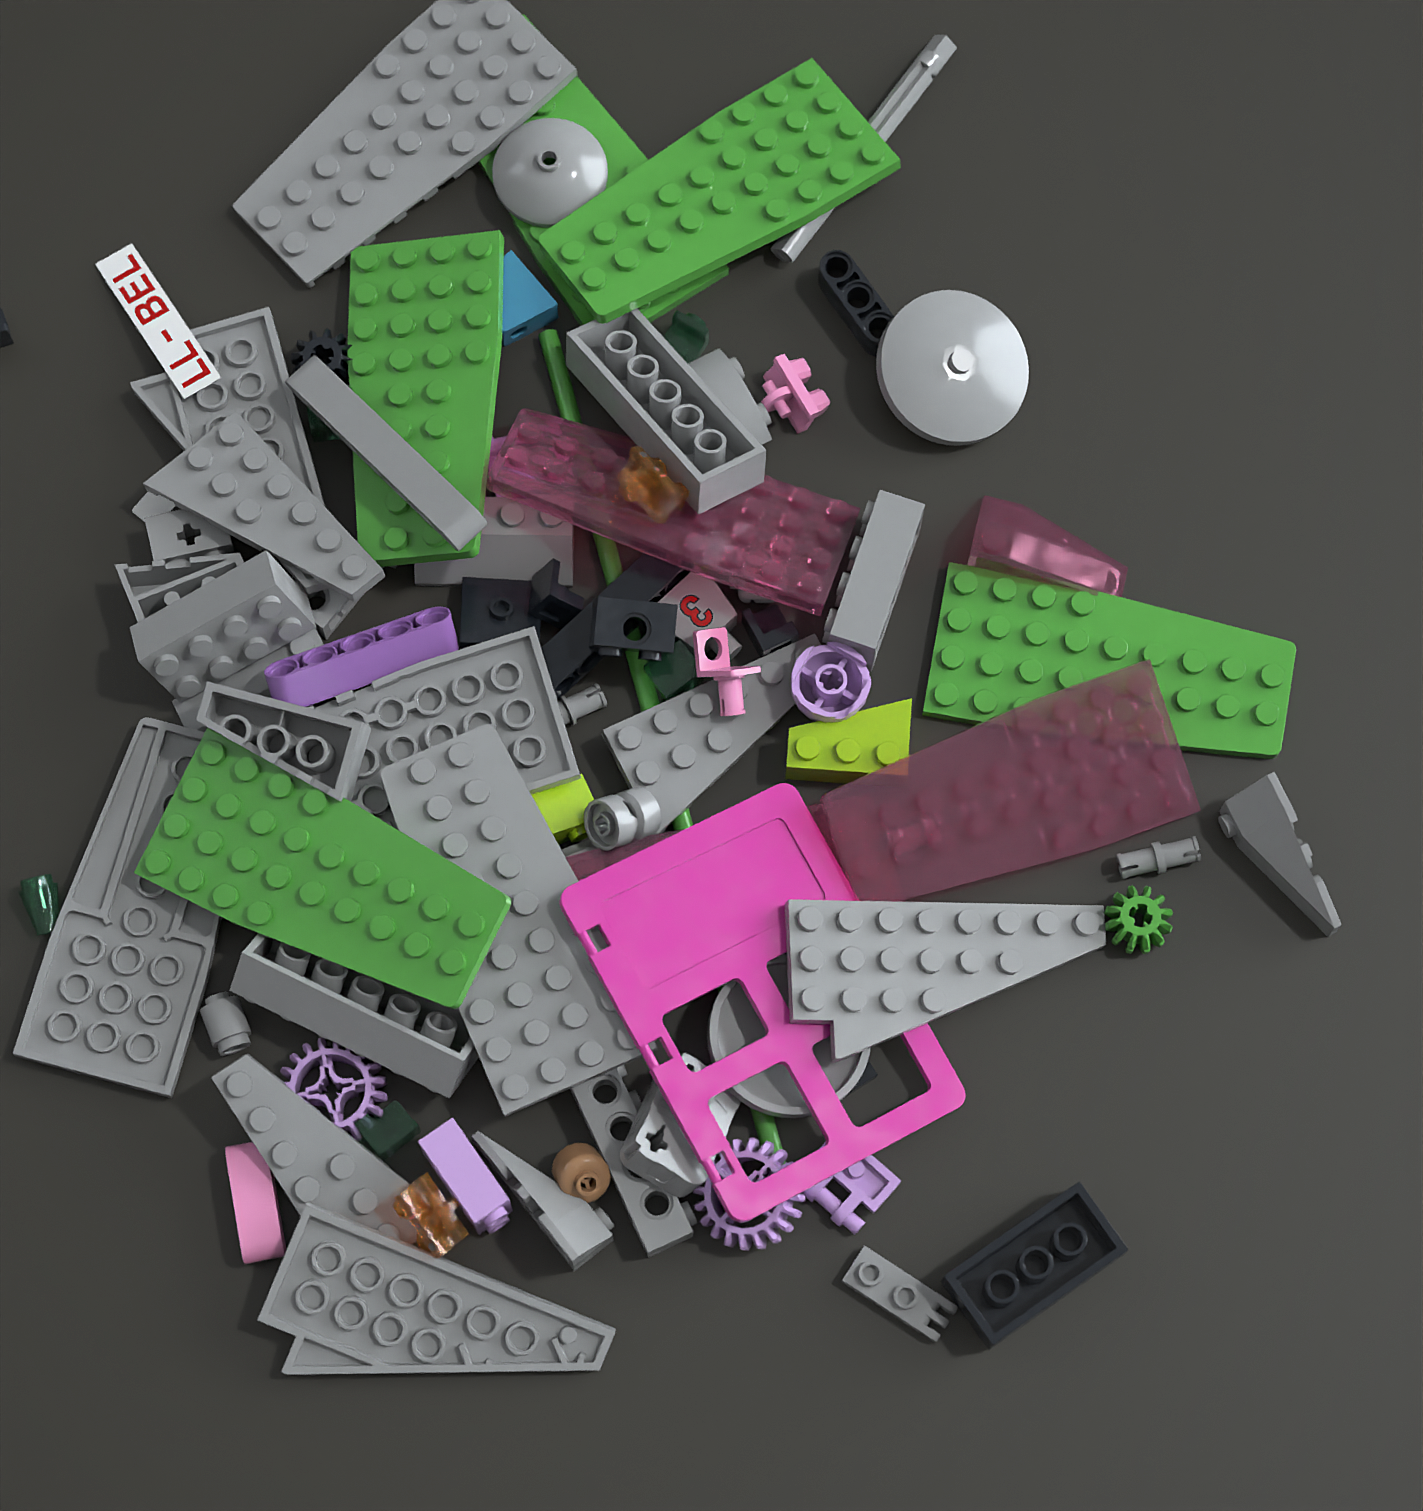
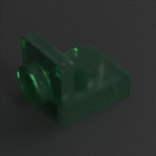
M676 310L672 316V325L664 335V338L688 364L698 359L708 345L709 329L706 327V323L697 315L692 313L685 315Z

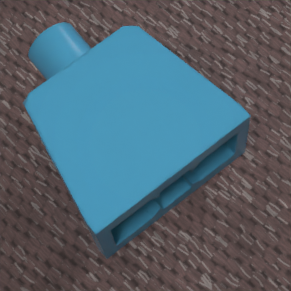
M512 250L504 256L503 346H508L559 318L558 303Z

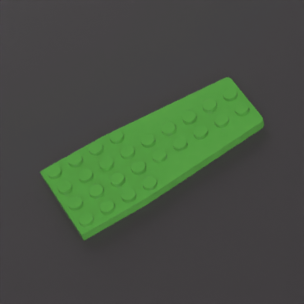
M811 58L716 113L544 231L539 236L540 250L596 321L605 324L808 224L899 170L900 158L814 59Z
M500 230L358 246L351 252L348 345L352 346L347 350V354L352 360L348 361L349 388L483 516L502 347L504 236ZM353 451L357 540L380 567L467 559L478 555L482 530L460 551L455 550Z
M949 562L922 716L1039 737L1274 759L1282 748L1296 646L1293 642L1069 583Z
M209 728L206 729L134 871L135 874L239 926L451 1009H457L463 1003L511 906V899L508 895L343 797L342 802Z

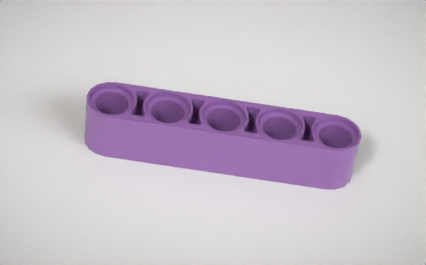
M432 607L278 660L265 668L264 675L271 698L306 707L349 690H355L372 684L371 681L416 663L457 651L459 643L450 610L446 607Z

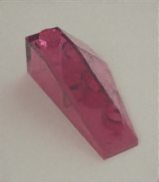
M984 495L967 565L1078 592L1086 591L1094 596H1097L1099 591L1122 597L1128 567L1023 504Z

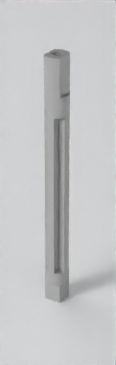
M934 35L869 119L868 123L885 142L956 50V46L947 35ZM834 208L808 224L778 238L771 248L773 254L781 261L793 262Z

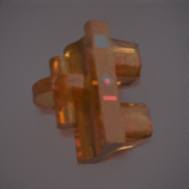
M641 446L632 447L629 452L630 458L627 465L616 477L621 483L619 494L628 502L637 501L656 523H665L672 510L682 509L689 495V490L681 482L673 483L666 475V465L659 457L651 458Z
M428 1173L419 1176L394 1197L396 1201L392 1207L400 1218L409 1219L418 1232L416 1233L417 1244L421 1249L431 1252L435 1259L444 1256L454 1245L469 1235L453 1211L458 1207L459 1203L455 1197L446 1200Z

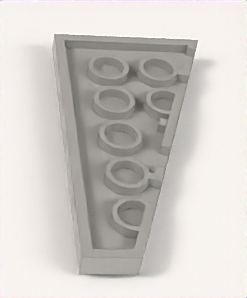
M236 411L143 483L145 489L152 494L167 498L174 502L175 506L186 512L191 511L208 520L212 526L259 551L267 550L268 553L277 557L280 562L291 568L294 566L313 576L314 580L353 601H356L385 577L383 569Z
M815 633L744 665L760 666L761 669L759 673L746 674L744 678H741L745 714L720 716L718 681L711 680L603 729L601 735L629 789L635 787L645 788L651 792L659 805L661 823L658 832L654 835L655 839L796 705L791 694V673L796 659L807 648L813 645L814 647L821 645Z
M248 1053L212 1075V1080L300 1216L308 1202L408 1244H413L452 1219L451 1215L425 1197L421 1191L405 1181L390 1169L386 1163L342 1128L336 1126L321 1114L317 1108L306 1102ZM416 1224L420 1225V1230L416 1228Z

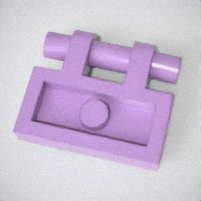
M870 1155L805 1190L802 1194L811 1202L816 1200L832 1214L830 1219L839 1227L843 1224L855 1235L865 1222L854 1213V1210L861 1203L874 1214L899 1186L901 1180L874 1156ZM832 1179L836 1180L850 1193V1196L844 1202L840 1201L826 1188Z

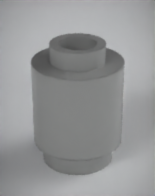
M221 992L208 997L205 1000L206 1005L200 1009V1013L213 1048H218L220 1055L225 1056L249 1047L251 1045L249 1036L252 1032L239 997L229 996L228 992Z

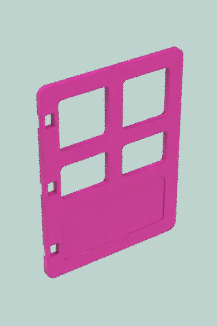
M787 783L777 784L568 886L562 892L559 899V905L575 936L580 940L589 957V962L636 1048L640 1050L650 1069L649 1072L697 1160L705 1169L728 1216L736 1222H747L951 1113L959 1108L965 1100V1089L927 1023L900 1035L927 1083V1092L862 1127H856L849 1119L812 1051L814 1044L830 1037V1024H790L789 1008L766 967L769 961L787 953L785 903L788 900L859 901L799 792L794 786ZM598 927L608 945L607 948L597 952L587 931ZM730 981H737L765 1028V1037L697 1072L690 1071L662 1022L663 1015ZM657 1039L660 1040L670 1059L659 1065L648 1045ZM776 1064H782L787 1068L823 1133L826 1144L821 1149L761 1181L751 1182L712 1114L708 1102L709 1099ZM720 1152L732 1172L730 1176L721 1179L710 1159Z

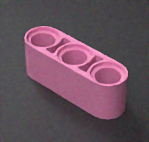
M253 1142L225 1147L244 1263L249 1264L284 1257L286 1245L273 1172Z

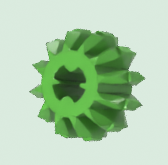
M1133 885L1127 888V897L1117 892L1112 898L1116 906H1107L1104 912L1106 916L1112 919L1105 923V931H1118L1111 942L1113 945H1118L1124 939L1128 942L1125 951L1129 954L1133 952L1136 944L1139 945L1142 954L1149 953L1150 943L1160 948L1165 942L1161 934H1170L1173 928L1171 924L1164 921L1171 918L1173 915L1172 909H1160L1159 907L1165 901V897L1161 894L1154 900L1149 898L1151 894V887L1149 886L1144 888L1141 896H1138L1137 889ZM1135 913L1143 915L1142 921L1144 923L1142 927L1134 925L1135 919L1133 917Z

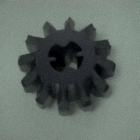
M326 327L322 337H317L316 333L310 330L308 333L309 342L298 339L296 346L299 352L292 353L290 358L292 364L295 365V368L292 370L293 374L315 355L320 360L325 358L329 363L326 366L345 384L349 385L348 361L353 359L348 357L347 350L352 345H345V335L340 333L332 339L331 330Z

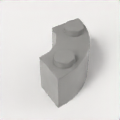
M718 348L688 363L761 445L772 440L767 425L771 424V418L761 402L755 403L743 381V378H745L743 369L735 357L728 359L724 352Z

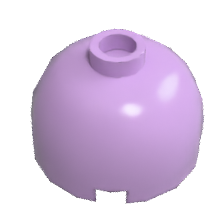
M827 642L826 645L816 647L813 645L807 648L796 659L790 678L791 694L798 709L814 721L841 722L854 716L865 704L871 687V676H869V671L866 667L867 663L863 656L851 646L839 642Z

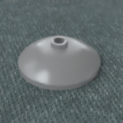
M542 118L522 124L502 141L494 157L492 174L496 194L503 206L513 216L534 226L550 228L606 189L608 166L600 143L588 130L568 120ZM554 158L556 162L553 165H545L543 160Z

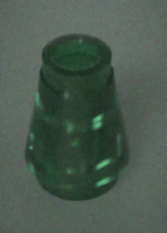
M44 874L21 880V891L18 894L35 928L36 935L52 933L59 917L58 883L53 882L52 874Z

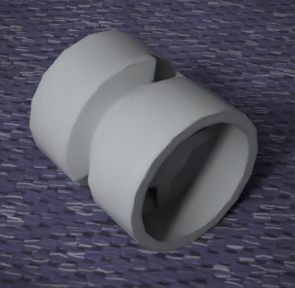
M635 787L621 791L616 795L595 799L588 803L584 813V825L589 839L594 846L605 851L650 838L656 835L661 823L659 805L651 792L643 787Z

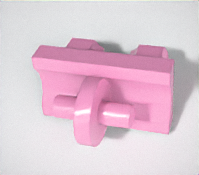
M782 354L774 358V365L763 375L766 383L762 387L767 396L761 403L765 406L767 412L777 410L782 419L788 417L798 434L806 431L813 420L826 411L830 405V400L824 390L816 389L808 392L803 385L811 377L810 368L804 358L789 361L786 355Z

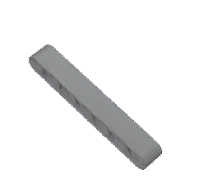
M313 355L285 381L292 392L455 550L460 551L488 525V522L462 494L317 356Z

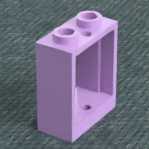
M453 1117L418 1141L424 1156L478 1234L485 1230L492 1234L510 1221L507 1215L513 1210L509 1198Z

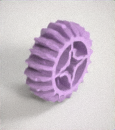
M318 1038L320 1050L313 1052L308 1043L303 1044L302 1047L307 1056L301 1059L297 1054L292 1053L289 1058L296 1068L293 1070L289 1067H282L280 1070L285 1078L290 1079V1082L284 1083L306 1102L313 1106L326 1107L331 1117V1122L342 1128L345 1132H351L352 1137L360 1141L362 1137L357 1129L360 1125H363L368 1131H372L375 1128L371 1120L367 1118L369 1114L380 1118L383 1116V1110L374 1105V1102L382 1103L388 1099L386 1093L375 1090L387 1085L386 1078L384 1076L372 1077L382 1069L381 1065L376 1062L367 1064L370 1059L359 1055L355 1056L356 1054L348 1048L342 1050L343 1046L333 1042L332 1048H328L324 1038ZM332 1062H343L353 1066L362 1074L364 1079L354 1081L353 1078L343 1079L338 1077ZM320 1065V1078L318 1082L313 1086L306 1087L305 1092L299 1093L306 1075L313 1068ZM328 1075H330L337 1089L342 1090L341 1094L337 1093L338 1098L335 1099L336 1110H334L328 1097L322 1094L323 1091H327L326 1086L329 1085ZM365 1092L364 1099L358 1110L344 1120L345 1103L349 1099L358 1097V1093Z
M749 1138L746 1149L741 1140L735 1139L732 1141V1150L740 1164L754 1160L765 1164L760 1171L755 1170L747 1177L751 1182H759L794 1163L791 1161L783 1165L788 1153L780 1149L773 1154L774 1144L769 1141H765L760 1148L758 1139ZM720 1152L718 1154L721 1160L714 1159L713 1164L721 1179L730 1176L732 1172ZM709 1177L706 1179L705 1187L699 1186L694 1190L695 1194L702 1195L705 1199L695 1204V1210L709 1212L700 1220L701 1224L706 1227L715 1224L710 1235L715 1239H719L725 1234L724 1245L728 1247H733L739 1239L740 1249L744 1251L750 1250L752 1241H754L757 1249H765L767 1244L766 1235L773 1243H779L781 1236L777 1229L780 1227L786 1232H791L793 1226L786 1219L788 1216L801 1217V1211L792 1208L793 1202L805 1201V1195L798 1194L762 1213L767 1218L763 1223L751 1228H739L734 1225L735 1221L726 1212H723L721 1202L712 1187L713 1184Z

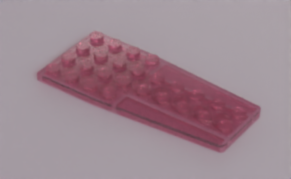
M531 409L519 411L488 473L486 487L489 491L705 578L821 616L861 508L764 475L763 483L698 515L665 476H660L663 474L654 469L655 465L650 459L642 457L639 453L642 450L630 437Z
M1150 659L1035 698L824 793L820 799L841 865L856 901L897 902L1090 851L1201 811Z

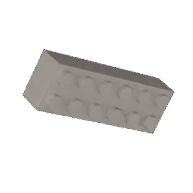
M637 308L608 323L602 324L595 319L566 333V366L642 452L649 456L650 461L660 469V472L666 475L665 478L698 515L764 482L766 449Z
M260 933L257 934L241 954L229 991L280 1015L285 1020L293 1021L317 1033L322 1038L338 1043L361 1057H366L389 1068L395 1074L403 1075L427 1087L432 1092L440 1093L450 1098L479 1058L458 1008H448Z

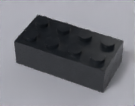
M1079 1181L948 1272L942 1278L941 1283L987 1349L990 1350L1120 1259L1129 1249Z

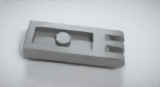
M865 1245L842 1279V1283L934 1343L938 1341L940 1334L927 1326L929 1322L932 1321L943 1329L949 1323L945 1317L936 1312L937 1309L940 1307L952 1315L958 1309L955 1304Z

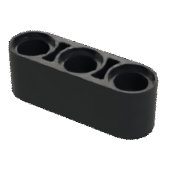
M842 250L829 251L822 257L819 265L818 284L820 289L862 348L869 355L877 357L880 339L873 337L870 332L874 329L885 330L894 315L847 252ZM831 269H840L845 275L840 278H833L827 272ZM852 299H861L867 305L863 308H854L848 302Z

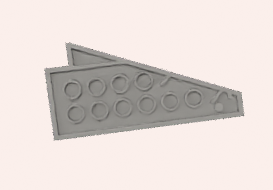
M788 900L785 903L790 1024H830L832 1062H839L1102 949L1106 945L1104 905Z

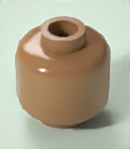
M586 1143L568 1145L558 1152L553 1161L552 1174L554 1181L568 1195L581 1198L589 1203L601 1197L609 1186L611 1175L608 1164L593 1146Z

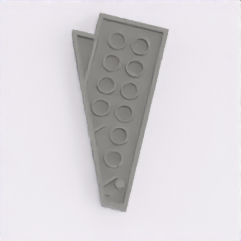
M269 307L190 329L221 376L220 379L184 399L166 371L165 373L130 382L137 398L183 451L236 411L325 506L295 395L285 383L289 378V374ZM282 563L308 594L329 588L314 580L313 576L294 566L291 568Z
M308 1202L305 1205L258 1318L260 1322L296 1336L281 1371L287 1375L600 1370L616 1332V1329Z

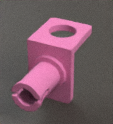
M725 627L694 631L693 642L697 677H713V680L718 681L720 716L745 714L741 678H744L746 674L761 672L760 666L730 667L728 637ZM711 637L716 640L719 648L717 657L712 661L707 658L704 651L705 643Z

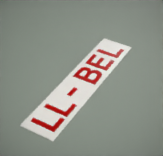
M132 243L95 264L184 399L221 378Z

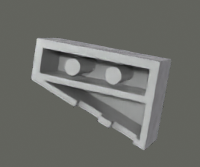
M240 553L190 557V561L166 563L165 560L152 561V565L128 567L126 563L116 564L115 567L136 619L140 622L241 565L244 561Z

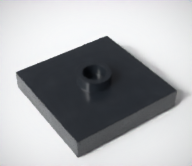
M462 577L459 650L533 626L536 629L540 642L541 619L528 614L532 581Z

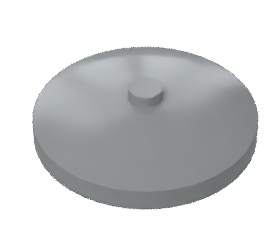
M941 290L927 293L912 300L887 324L877 350V377L887 405L899 421L909 430L935 443L954 446L968 445L992 436L1012 420L1026 394L1029 365L1026 350L1018 331L1008 317L995 305L968 292Z
M783 954L769 961L766 967L789 1008L787 954ZM730 981L723 986L711 1008L707 1025V1044L712 1064L765 1037L766 1034L765 1028L737 981ZM831 1036L814 1044L812 1048L813 1054L838 1099L841 1101L862 1076L868 1062L870 1048L839 1062H832ZM776 1064L728 1089L736 1098L750 1108L770 1116L801 1118L812 1115L787 1068L782 1064Z

